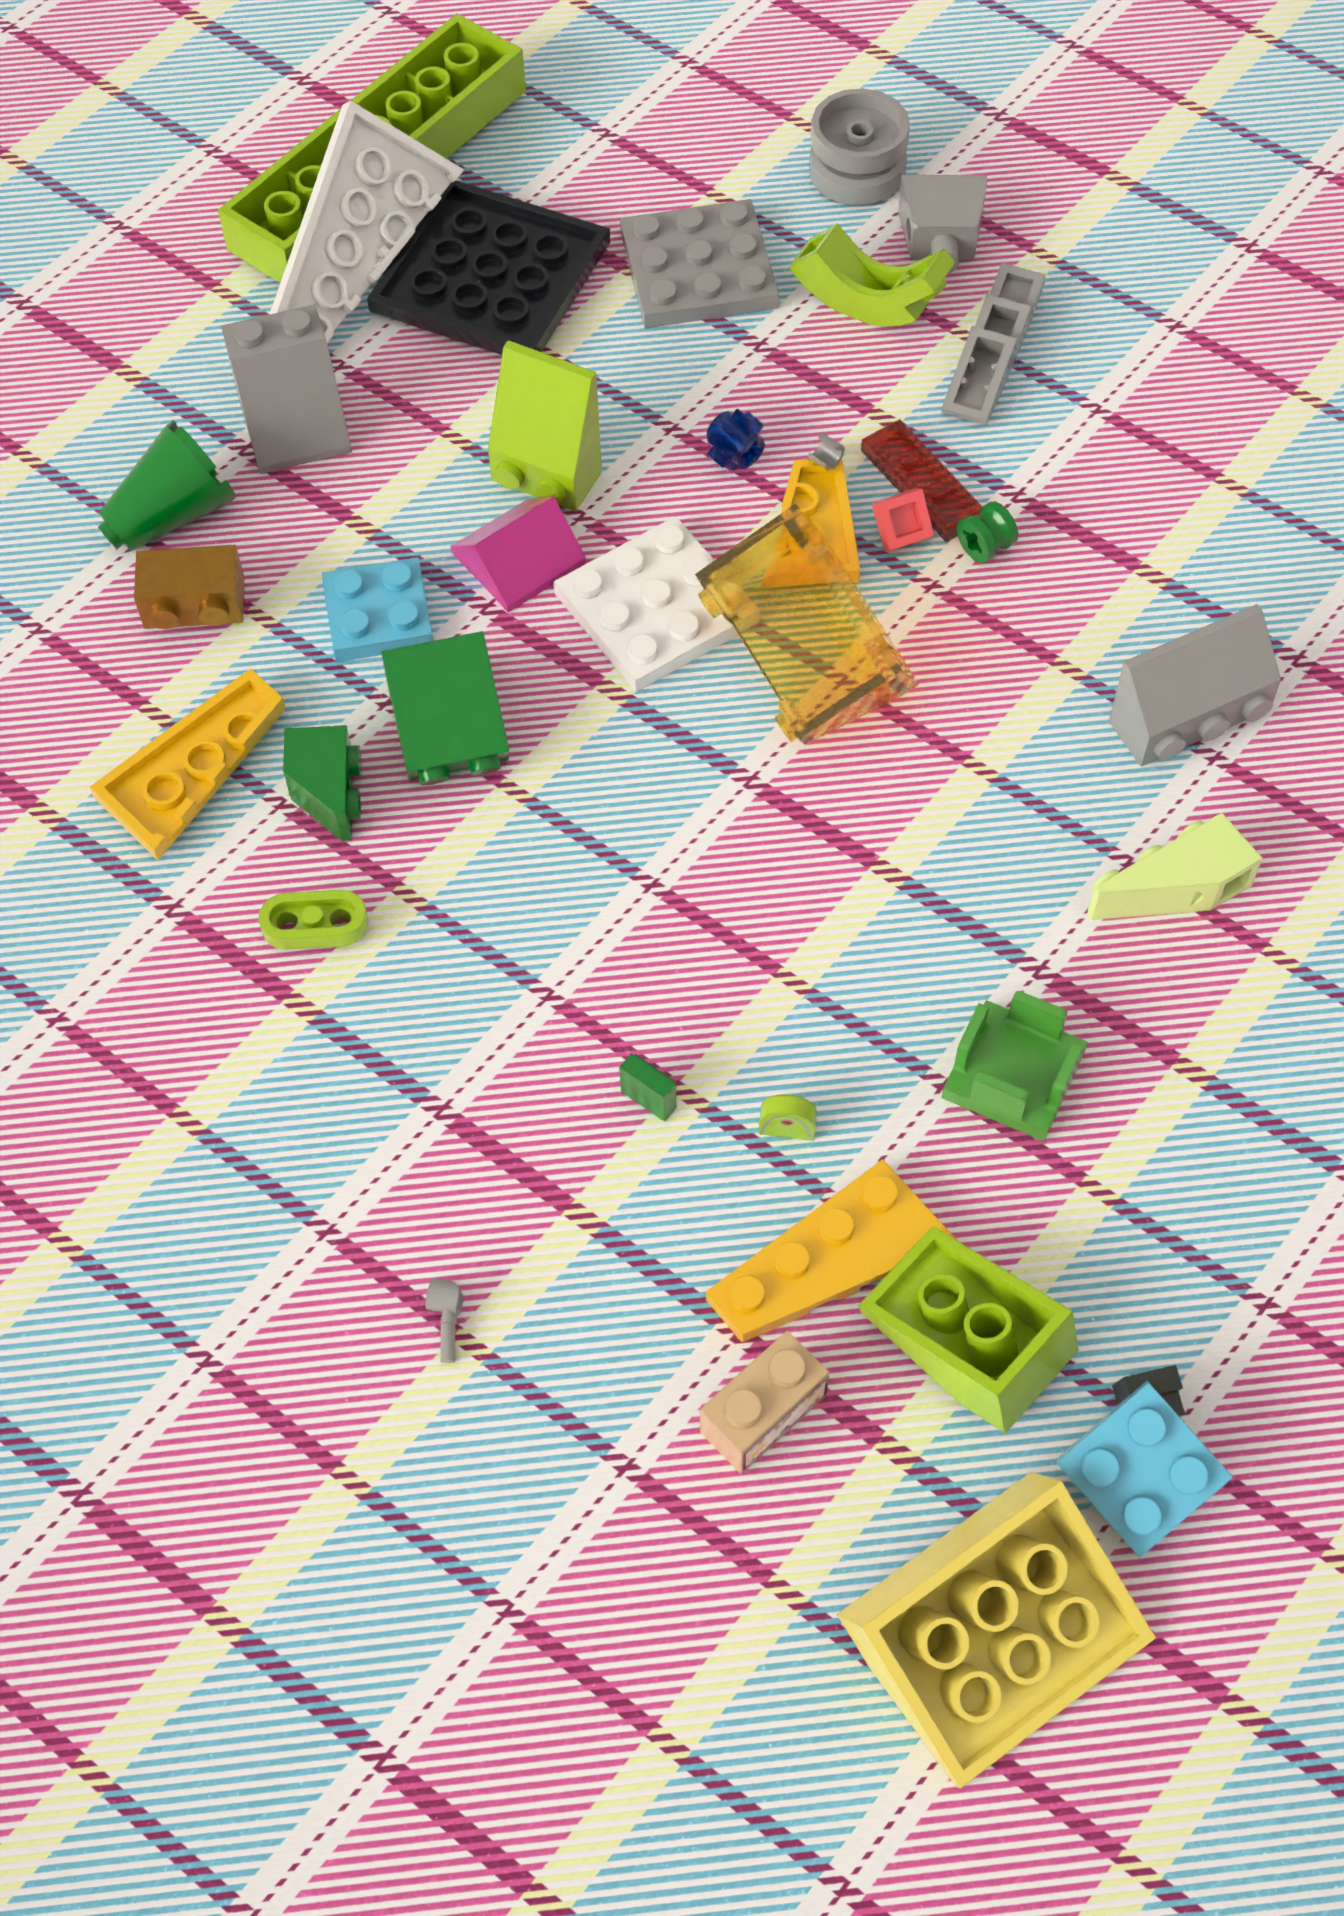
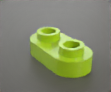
M348 890L277 894L269 898L262 905L258 917L265 940L273 947L284 950L351 945L361 939L368 928V916L363 900L357 894ZM339 920L350 921L348 924L344 926H334V924ZM286 923H296L293 929H281Z

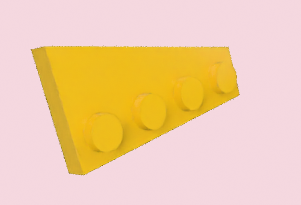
M250 668L91 785L90 789L94 799L146 850L159 860L286 710L283 697Z
M882 1159L707 1290L706 1301L743 1343L810 1314L812 1308L835 1298H838L840 1301L860 1292L861 1287L884 1278L932 1226L955 1240L957 1239Z

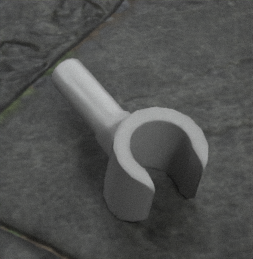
M821 432L818 437L821 440L815 452L809 453L807 457L824 469L831 471L841 461L845 447Z
M433 1278L428 1287L425 1307L426 1310L442 1313L440 1322L441 1363H454L455 1325H457V1316L461 1312L464 1297L455 1282Z

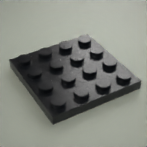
M457 180L451 182L441 195V200L420 221L415 228V233L396 255L367 297L369 312L502 355L503 347L508 340L542 352L610 244V228Z

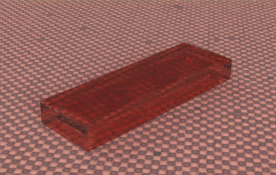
M900 419L861 440L862 453L899 493L914 488L923 489L932 528L945 542L958 536L956 529L957 523L966 516L979 515V510L983 506Z

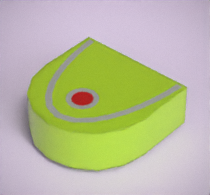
M779 1094L770 1096L761 1104L759 1135L814 1141L817 1117L816 1107L809 1100L796 1095Z

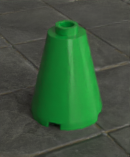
M172 420L163 428L99 511V515L104 522L98 526V529L116 550L125 545L130 551H133L229 504L236 498V494L227 480L220 483L215 477L218 475L215 470L217 467L196 441L181 426L178 428L176 422Z

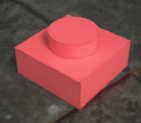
M914 488L871 503L884 550L892 551L934 536L923 489Z

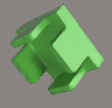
M1022 991L1015 992L1011 1000L1010 1009L988 1000L985 1001L984 1005L978 1003L958 1045L954 1067L943 1088L941 1098L1045 1142L1085 1054L1088 1042L1063 1030L1068 1013L1065 1009Z

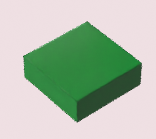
M631 1053L619 1067L621 1092L665 1122L676 1109V1083L650 1063Z

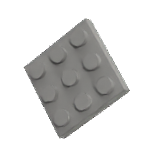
M751 199L620 218L621 236L645 329L779 308L778 289Z

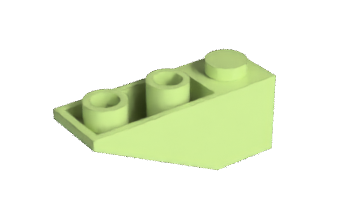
M1223 813L1218 814L1205 823L1198 820L1188 825L1179 834L1177 839L1163 847L1154 845L1148 848L1138 857L1133 865L1121 872L1114 869L1100 877L1092 888L1093 893L1087 915L1091 920L1211 911L1253 885L1262 857Z

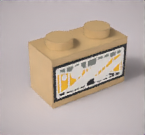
M787 1330L700 1409V1433L742 1474L826 1397L829 1371Z

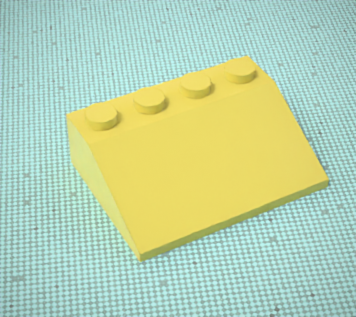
M1033 1472L1024 1476L837 1613V1616L871 1671L955 1786L960 1789L1156 1639L1063 1482Z

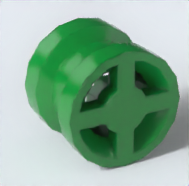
M990 501L979 510V515L966 516L957 523L956 529L961 546L978 563H985L992 559L998 548L1007 549L1015 544L1019 535L1012 515L1002 504L996 501Z

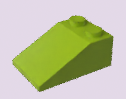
M509 340L506 342L502 352L488 444L491 478L493 481L500 483L505 488L517 489L538 498L554 496L559 506L575 512L578 510L602 473L597 377L595 371Z
M934 1226L925 1233L858 1305L860 1312L958 1403L1005 1434L1079 1350L1072 1310Z

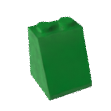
M483 631L381 651L384 673L408 781L419 779L420 785H432L451 779L449 772L470 768L471 775H480L501 769L500 762L509 760V746Z

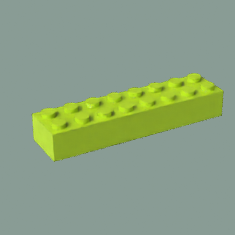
M456 13L350 101L447 159L526 92L523 49ZM341 109L218 209L227 251L281 283Z

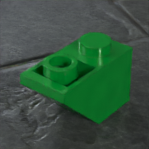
M347 725L284 728L283 773L291 800L341 841L352 840V820L361 819L359 788H353V776L362 775L360 746L351 745Z

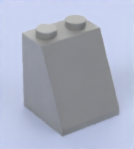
M316 304L221 325L241 409L260 474L352 452L327 340Z

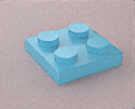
M419 557L322 572L336 662L382 655L381 651L433 641Z
M1145 1381L1056 1459L1058 1466L1139 1558L1233 1478L1148 1381Z

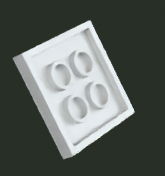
M676 516L554 581L555 595L635 692L759 624V611Z

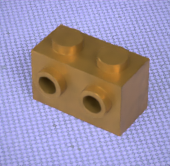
M236 545L136 551L134 600L144 629H172L184 626H220L230 623H243L244 573Z

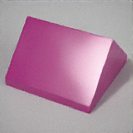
M554 496L527 499L450 546L451 553L507 612L512 611L554 584L555 580L586 564V557Z

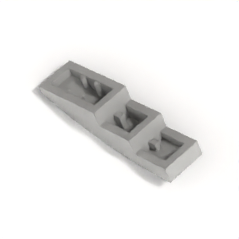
M1001 263L991 293L986 295L976 325L970 329L941 408L942 413L987 425L1032 320L1045 285L1046 274Z

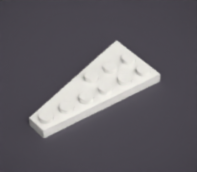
M349 101L343 104L270 314L316 304L328 343L335 334L334 330L345 316L355 309L362 300L360 297L373 282L378 280L415 233V228L428 211L434 209L441 200L443 192L451 182L456 181L464 169L356 103Z

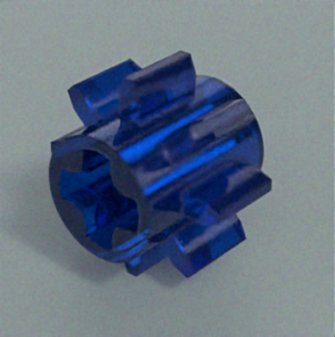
M736 409L734 413L731 411L722 412L708 427L707 441L713 447L707 455L721 468L728 466L734 471L737 467L741 469L750 467L759 459L765 447L764 439L758 434L764 427V424L749 411L745 414L739 409Z

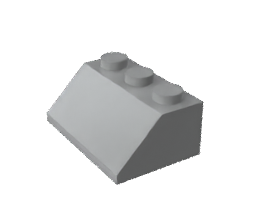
M1255 604L1124 661L1109 723L1141 767L1158 759L1161 761L1169 760L1178 755L1185 747L1198 741H1212L1221 736L1228 728L1246 720L1248 722L1257 721L1272 709L1281 677L1262 609L1258 604Z

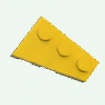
M810 459L794 460L782 503L778 527L772 539L769 560L765 565L762 576V590L859 583L860 565L843 460L841 459L839 464L831 471L824 469Z

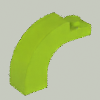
M837 223L809 238L788 268L816 298L833 310L867 324L891 327L906 325L918 319L929 301L945 288L947 282L944 278L955 264V261L943 248L911 265H886L872 259L859 249Z

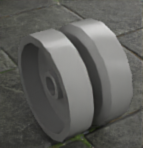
M860 88L843 90L830 95L816 107L811 119L812 147L810 150L809 170L811 181L821 194L836 202L855 206L875 204L891 197L900 188L901 174H906V148L909 141L910 123L907 111L898 100L880 91Z

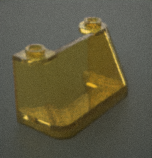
M796 504L789 507L695 574L704 590L698 593V596L707 611L714 619L722 614L733 625L780 700L777 703L781 713L776 715L775 719L791 742L798 738L802 743L808 744L903 696L919 685L914 674L822 532Z

